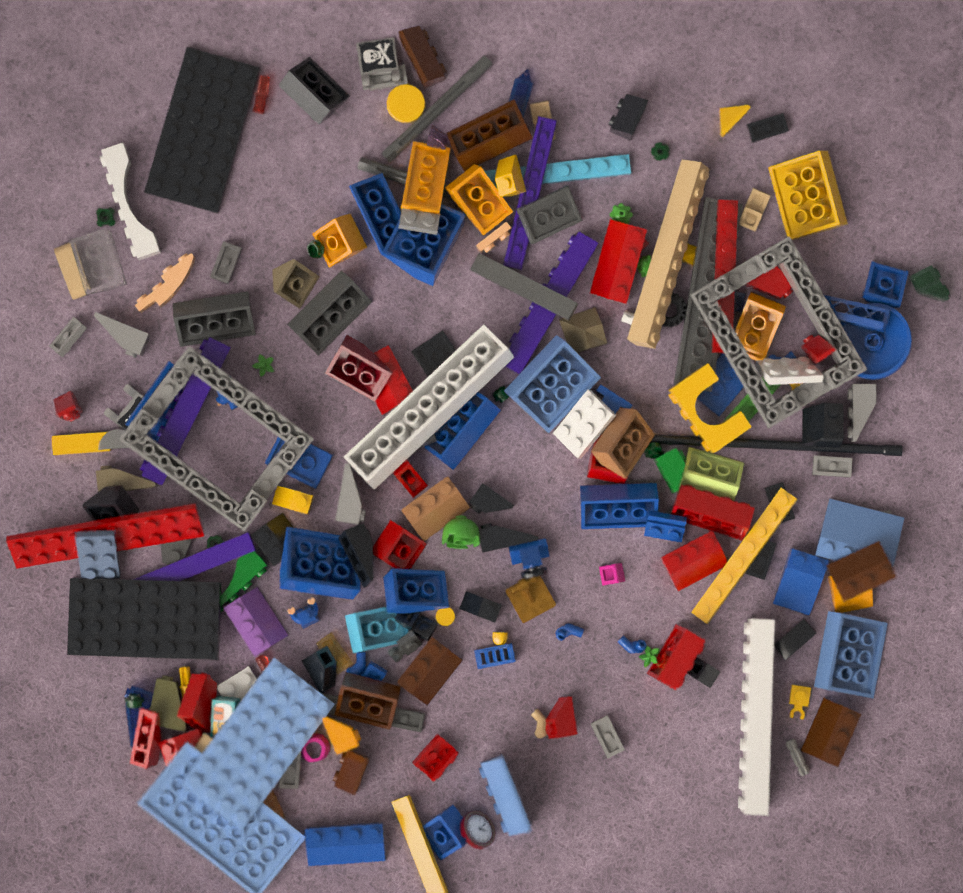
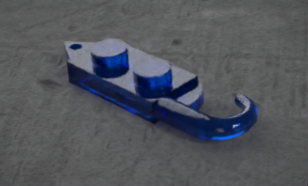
M528 69L518 78H515L509 102L515 99L523 117L525 116L534 84L531 81Z

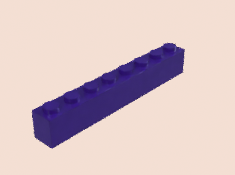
M581 232L571 236L567 243L570 245L567 252L563 250L558 258L560 264L557 268L553 267L548 275L551 278L548 284L543 283V286L565 297L570 293L598 246V242ZM533 302L529 307V310H531L529 316H524L519 324L521 327L518 334L514 332L509 340L512 343L509 350L514 358L505 367L518 375L526 367L556 314Z
M208 337L207 340L204 339L199 349L202 350L200 354L220 369L230 347ZM193 373L186 382L182 392L179 391L173 401L176 404L173 409L169 408L165 416L168 419L165 426L161 425L157 432V436H159L157 442L176 456L211 388L210 385ZM144 459L139 469L142 471L141 476L163 485L167 475Z

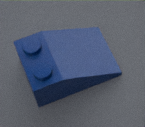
M790 549L773 604L810 615L829 560Z
M391 569L383 577L387 613L406 614L449 607L445 571Z

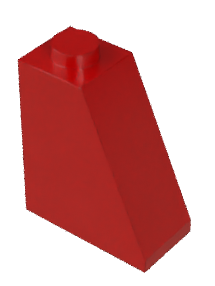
M778 266L745 284L747 287L776 299H780L782 296L786 299L793 292L791 285Z
M203 672L191 674L177 716L192 728H201L202 732L211 733L212 700L217 695V682L211 679V675Z

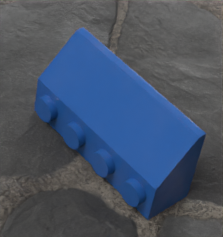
M383 173L349 186L381 255L401 217V211Z
M477 392L434 433L437 441L424 446V448L454 470L501 410L488 398Z
M657 483L580 486L581 529L645 527L649 510L658 512Z
M383 822L305 828L308 866L385 861Z

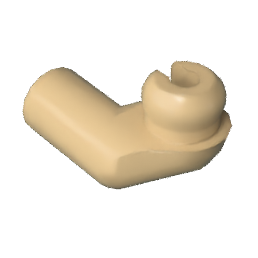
M536 709L531 716L537 721L535 736L542 739L547 735L545 730L546 717L539 709Z

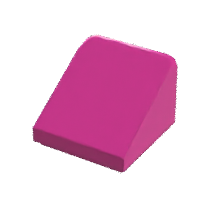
M622 563L599 567L602 586L625 582Z

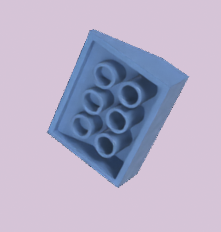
M556 335L504 392L547 433H550L577 404L585 392L590 390L601 377L566 341Z
M829 498L815 555L838 560L880 541L893 567L904 517Z
M828 611L814 687L874 699L888 623Z
M501 754L481 762L482 767L479 768L482 778H487L489 783L486 789L490 797L494 796L496 803L493 806L496 814H501L503 821L500 824L503 832H508L509 836L531 831L530 823L503 755Z

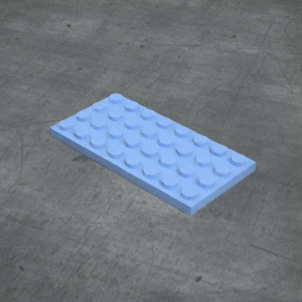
M273 658L180 784L242 830L323 721L322 718L327 716L335 704L277 659Z
M186 742L137 804L249 893H262L305 840V836L264 803L259 806L241 830L181 785L180 782L201 755L199 751Z

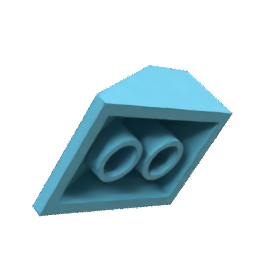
M387 607L345 615L353 653L397 644V641L406 635L409 630L395 621L394 618L397 613H387Z

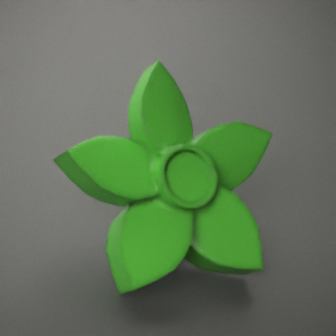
M259 354V362L253 364L252 367L260 369L259 374L261 377L266 371L275 372L270 365L274 357L265 359L263 355Z
M647 646L645 648L646 654L639 656L640 659L645 660V668L651 662L654 664L658 663L656 657L659 655V648L651 649Z

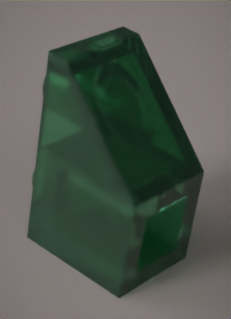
M932 265L909 277L918 295L940 302L949 300V290L945 284L942 285L939 279L941 275L938 269L933 268Z

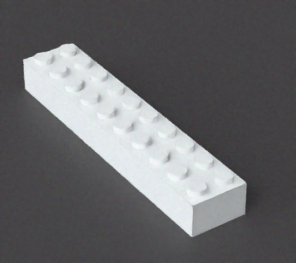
M483 325L353 447L344 458L375 490L504 368L514 356Z
M748 619L747 623H744V634H747V642H743V653L746 654V661H743L742 672L746 673V680H742V692L745 693V700L741 701V711L744 712V719H741V731H744V738H740V750L743 751V758L739 760V769L743 770L742 777H739V789L742 790V797H738V808L744 814L768 815L774 620Z

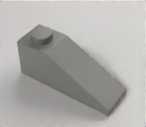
M95 312L94 316L117 343L126 350L125 354L134 358L137 355H143L151 336L150 334Z

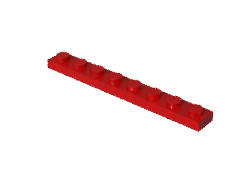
M718 200L715 279L736 267L738 201ZM735 291L716 301L732 328ZM712 333V353L725 354Z

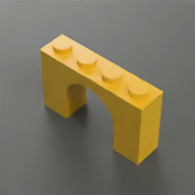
M707 363L668 389L670 392L668 396L674 405L676 403L681 408L679 413L684 420L688 419L692 424L690 429L694 435H699L703 440L701 445L705 451L715 453L750 429L751 425L741 411L736 412L717 425H708L700 420L695 410L696 399L704 389L719 380L711 366Z

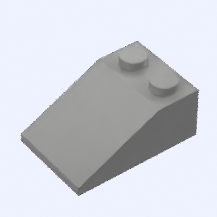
M345 463L336 521L360 525V522L365 520L366 510H363V504L351 465Z

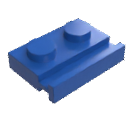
M649 510L644 536L682 543L687 517Z

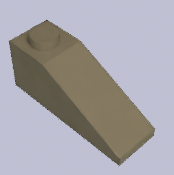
M112 465L101 466L100 470L96 471L98 492L104 487L122 485L126 491L158 487L155 482L115 468L112 469Z

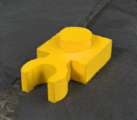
M791 685L789 704H793L794 708L790 710V718H793L794 712L799 711L800 719H804L805 713L802 708L809 705L810 687Z

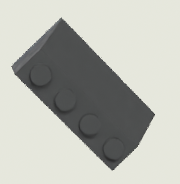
M340 271L287 325L319 356L372 301L343 271Z
M248 291L172 303L173 319L180 347L201 344L208 337L221 341L256 335Z

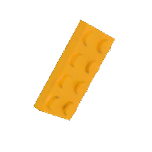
M413 141L401 209L405 208L434 214L440 213L450 154L449 147Z

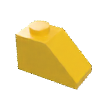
M517 155L498 160L495 181L500 197H512L526 192Z
M277 486L272 504L309 515L314 496Z

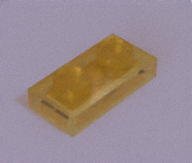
M332 632L316 643L319 649L328 646L337 662V674H340L354 664Z

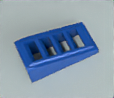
M512 643L474 650L478 669L516 662ZM504 648H507L509 657L507 660H505ZM496 650L500 651L501 661H497ZM489 651H492L494 660L492 663L489 660ZM480 653L485 654L486 664H482Z

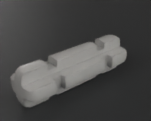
M791 739L786 742V747L791 751L790 755L796 767L798 766L800 775L804 776L810 772L808 765H805L806 761L800 749L797 748L798 745L795 739Z

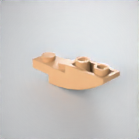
M187 253L178 259L179 263L175 266L170 265L163 270L164 274L161 277L165 283H158L152 288V293L148 296L144 294L137 299L138 303L135 306L139 312H144L156 302L162 308L177 294L192 270L195 261L192 253L189 255Z

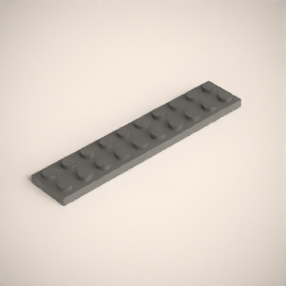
M704 198L687 299V310L685 312L686 316L683 323L673 385H676L707 363L714 372L716 369L718 353H712V331L693 301L691 294L715 280L718 199ZM738 203L737 237L743 204ZM713 384L703 391L712 392Z

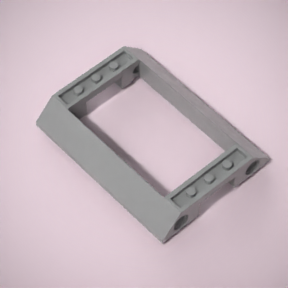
M790 236L691 294L693 301L768 428L802 409L801 407L826 392L839 387L867 370ZM779 265L819 335L836 349L831 354L836 364L821 372L823 374L822 382L803 383L774 400L716 301Z
M189 346L119 440L245 532L268 501V497L289 469H292L314 438ZM192 373L285 441L240 503L147 435L180 389L189 380Z

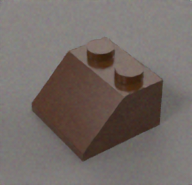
M348 750L347 753L343 752L339 761L342 767L340 771L336 770L332 780L335 782L334 787L355 796L370 757L352 750Z

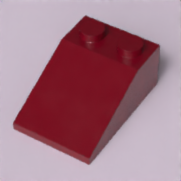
M346 335L325 374L375 402L391 376L392 371L363 343Z

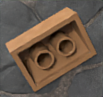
M619 408L616 416L607 426L591 452L600 464L621 477L627 478L655 434L637 409Z
M447 476L401 509V511L422 540L425 541L441 530L446 523L455 519L456 516H460L470 507Z

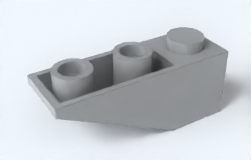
M852 384L851 388H848L847 398L851 400V407H848L847 417L851 419V427L847 429V437L851 438V442H856L876 405V384Z

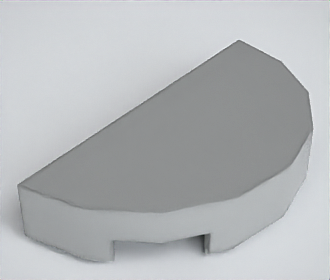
M115 429L108 431L99 441L98 450L130 448L119 440L125 430Z

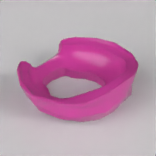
M313 733L302 748L301 757L310 763L325 759L330 752L328 739L322 734ZM317 742L321 745L320 757L311 758L307 753V745L309 743Z

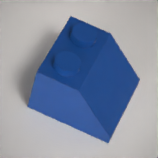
M454 805L443 810L423 825L430 847L440 860L463 847L467 843L466 841H468L465 836H462L460 830V823L463 817Z

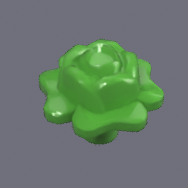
M620 203L618 206H613L609 216L612 220L629 224L633 213L630 212L631 208L629 206H624Z
M650 255L642 256V259L638 261L637 269L642 277L647 275L651 262Z

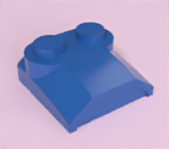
M871 261L862 298L868 303H880L892 308H899L902 303L909 271H903Z

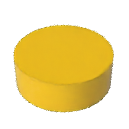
M451 608L438 609L436 620L440 625L448 626L453 623L455 614Z

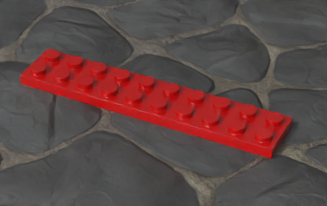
M195 503L6 536V542L16 569L78 558L75 540L76 532L115 531L117 551L204 537V528Z

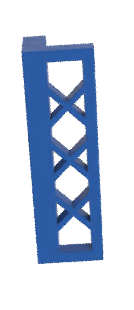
M824 295L840 323L885 333L891 310ZM841 303L846 304L849 311L845 313L837 312L835 307ZM858 308H864L868 315L864 317L855 316L853 311ZM877 312L885 313L883 322L873 320L872 315Z

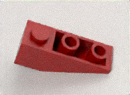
M72 391L53 399L58 418L73 422L80 418L79 414L83 413Z

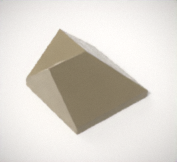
M292 259L272 270L273 290L276 294L300 309L320 276L295 259Z
M596 308L574 314L570 321L564 318L559 319L566 342L577 354L607 344L603 325Z

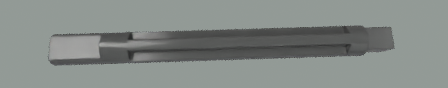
M485 55L479 59L445 94L381 153L383 157L391 163L464 91L493 66V63Z
M364 157L360 158L357 169L374 175L383 173L386 179L405 185L406 171ZM444 184L442 197L454 201L445 189L447 185Z

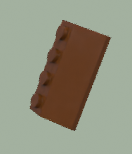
M515 99L446 133L454 154L464 172L474 164L480 165L533 138Z

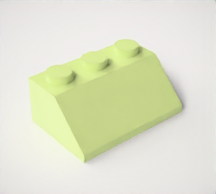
M689 447L680 486L691 485L697 490L710 491L716 496H726L734 501L740 486L744 463Z

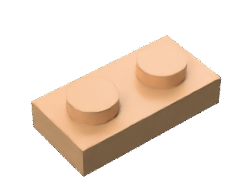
M505 222L478 243L476 248L480 253L483 251L488 253L495 247L494 243L499 239L503 241L510 235V225Z

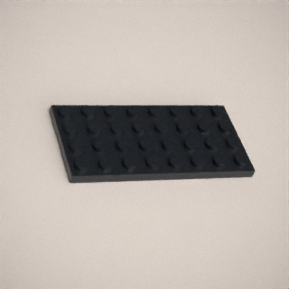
M186 47L144 193L218 214L260 67Z
M70 578L67 655L219 660L222 582Z

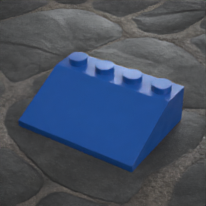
M443 204L440 207L437 235L399 229V219L382 252L384 257L412 277L431 286L434 285L464 226L466 214Z
M292 527L286 528L280 567V589L353 600L360 592L361 582L338 539L340 535Z

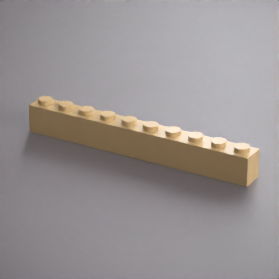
M681 160L627 338L628 341L637 346L655 349L660 339L661 328L665 322L667 308L671 303V295L676 286V279L682 266L683 255L687 250V242L693 230V222L698 213L699 202L704 193L703 189L706 180L709 177V168L702 162Z

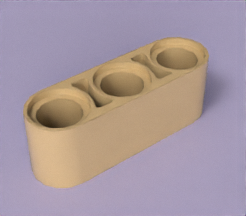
M70 242L54 248L72 299L75 300L91 294L73 243Z

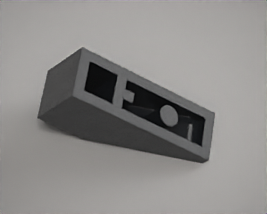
M363 523L344 530L338 539L363 588H365L372 582L374 575L372 538L370 531L366 529Z
M492 523L480 525L481 529H479L482 553L539 540L536 535L499 526L492 527Z

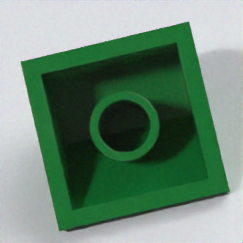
M677 448L654 460L672 494L679 489L686 465L684 461L687 460L682 450L678 451Z

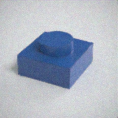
M371 661L361 676L382 681L387 674V670Z

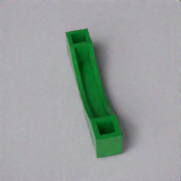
M256 551L248 553L237 560L232 581L221 595V613L224 611L223 606L227 602L230 604L239 597L237 593L240 590L246 591L253 584L251 581L256 576L260 578L267 572L265 568L268 564Z

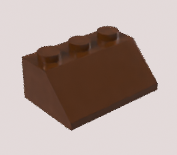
M418 25L399 31V39L424 88L427 89L445 80L444 74L447 71L443 63H438L436 59L438 53L434 46L430 47L427 41L430 38L426 30H422Z
M880 541L826 565L844 602L897 578Z
M432 636L396 683L425 705H428L462 662V659Z
M345 672L334 715L390 730L401 686Z
M823 698L800 751L839 767L861 714Z

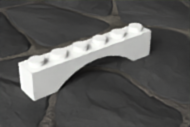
M124 143L102 149L103 155L100 156L103 167L107 166L109 173L106 174L109 185L113 184L115 191L112 192L115 203L119 202L121 209L118 210L121 221L125 220L127 227L124 228L127 239L131 238L133 245L130 246L133 257L137 256L139 260L160 254L161 251L155 234L136 219L128 203L126 180L131 162Z

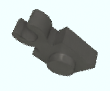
M411 630L397 641L398 646L392 647L387 653L395 662H398L405 653L407 656L410 655L423 643Z

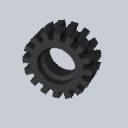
M672 292L671 303L675 304L677 313L673 317L665 316L663 327L677 326L686 316L687 304L684 302V298L680 297L677 293Z

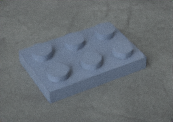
M115 531L76 532L75 540L81 578H120Z

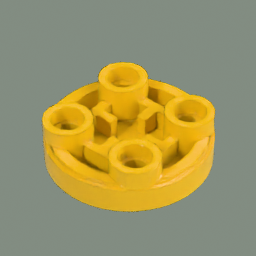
M399 85L389 93L387 98L389 114L401 123L415 122L422 115L425 108V99L422 92L413 85Z

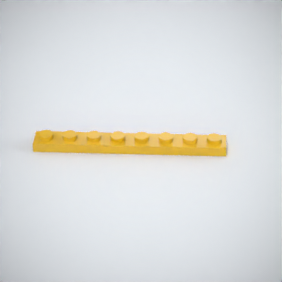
M782 488L778 491L692 610V614L706 624L711 621L798 499Z

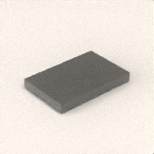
M567 185L516 209L530 244L537 243L583 221L570 188Z

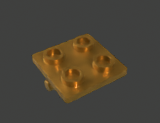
M541 576L522 578L518 580L517 584L505 590L522 623H526L556 606Z

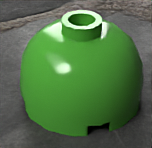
M456 516L455 519L445 524L442 533V544L447 543V547L454 549H468L466 545L472 544L473 548L480 545L479 528L475 522L467 519L466 516Z

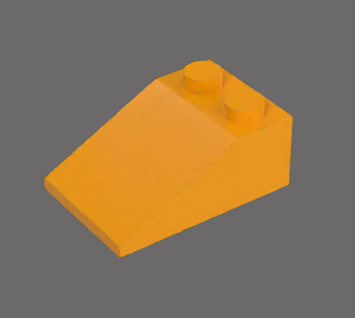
M472 165L445 187L454 202L482 235L488 233L513 213L504 198L499 196L497 188L484 170L478 165Z
M750 292L735 333L749 357L756 361L765 359L786 306Z

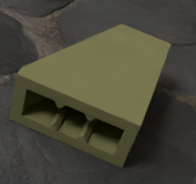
M162 675V678L156 679L150 710L159 713L160 727L186 732L188 729L187 723L177 716L182 702L178 682L173 681L174 677Z

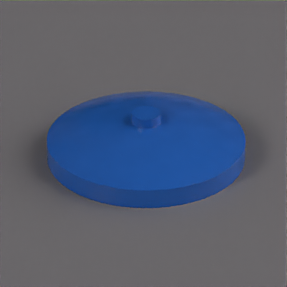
M868 303L867 305L891 310L885 333L849 324H840L867 368L857 377L877 380L894 374L905 364L912 348V334L907 321L897 310L885 304ZM858 308L853 311L855 316L864 317L868 315L864 308ZM877 312L872 315L873 320L883 322L885 313Z

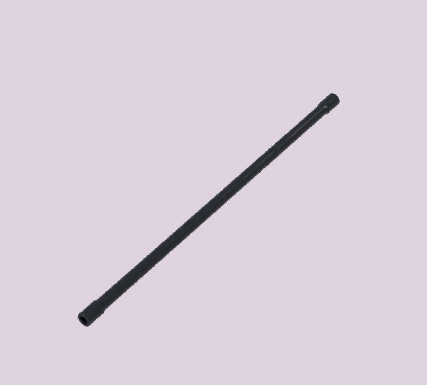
M655 434L650 443L702 446L701 442L703 440L700 436ZM735 438L724 446L732 448L880 454L885 456H902L903 451L902 445L842 443L840 448L802 446V441Z

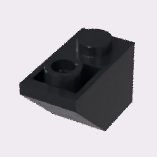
M328 646L302 660L303 665L321 694L335 686L337 662Z

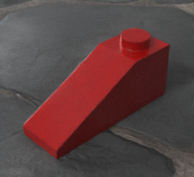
M819 334L815 337L810 335L803 340L804 344L801 346L814 365L836 351Z
M140 708L130 764L148 769L158 764L160 755L158 744L161 742L159 713Z

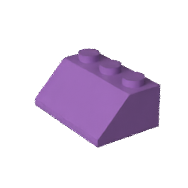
M258 587L224 607L225 612L254 657L288 636Z

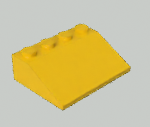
M816 151L768 167L787 237L790 236L791 240L848 224L828 151Z

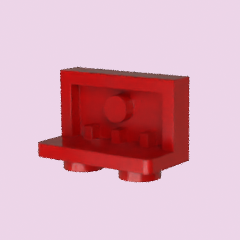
M437 733L412 763L434 782L443 775L448 765L456 760L459 752Z

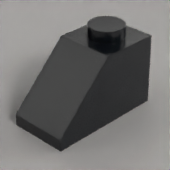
M483 483L469 502L472 504L470 508L478 514L481 512L486 514L508 510L514 506Z
M466 591L459 609L495 623L502 605Z
M696 657L693 668L687 671V674L711 688L720 671Z

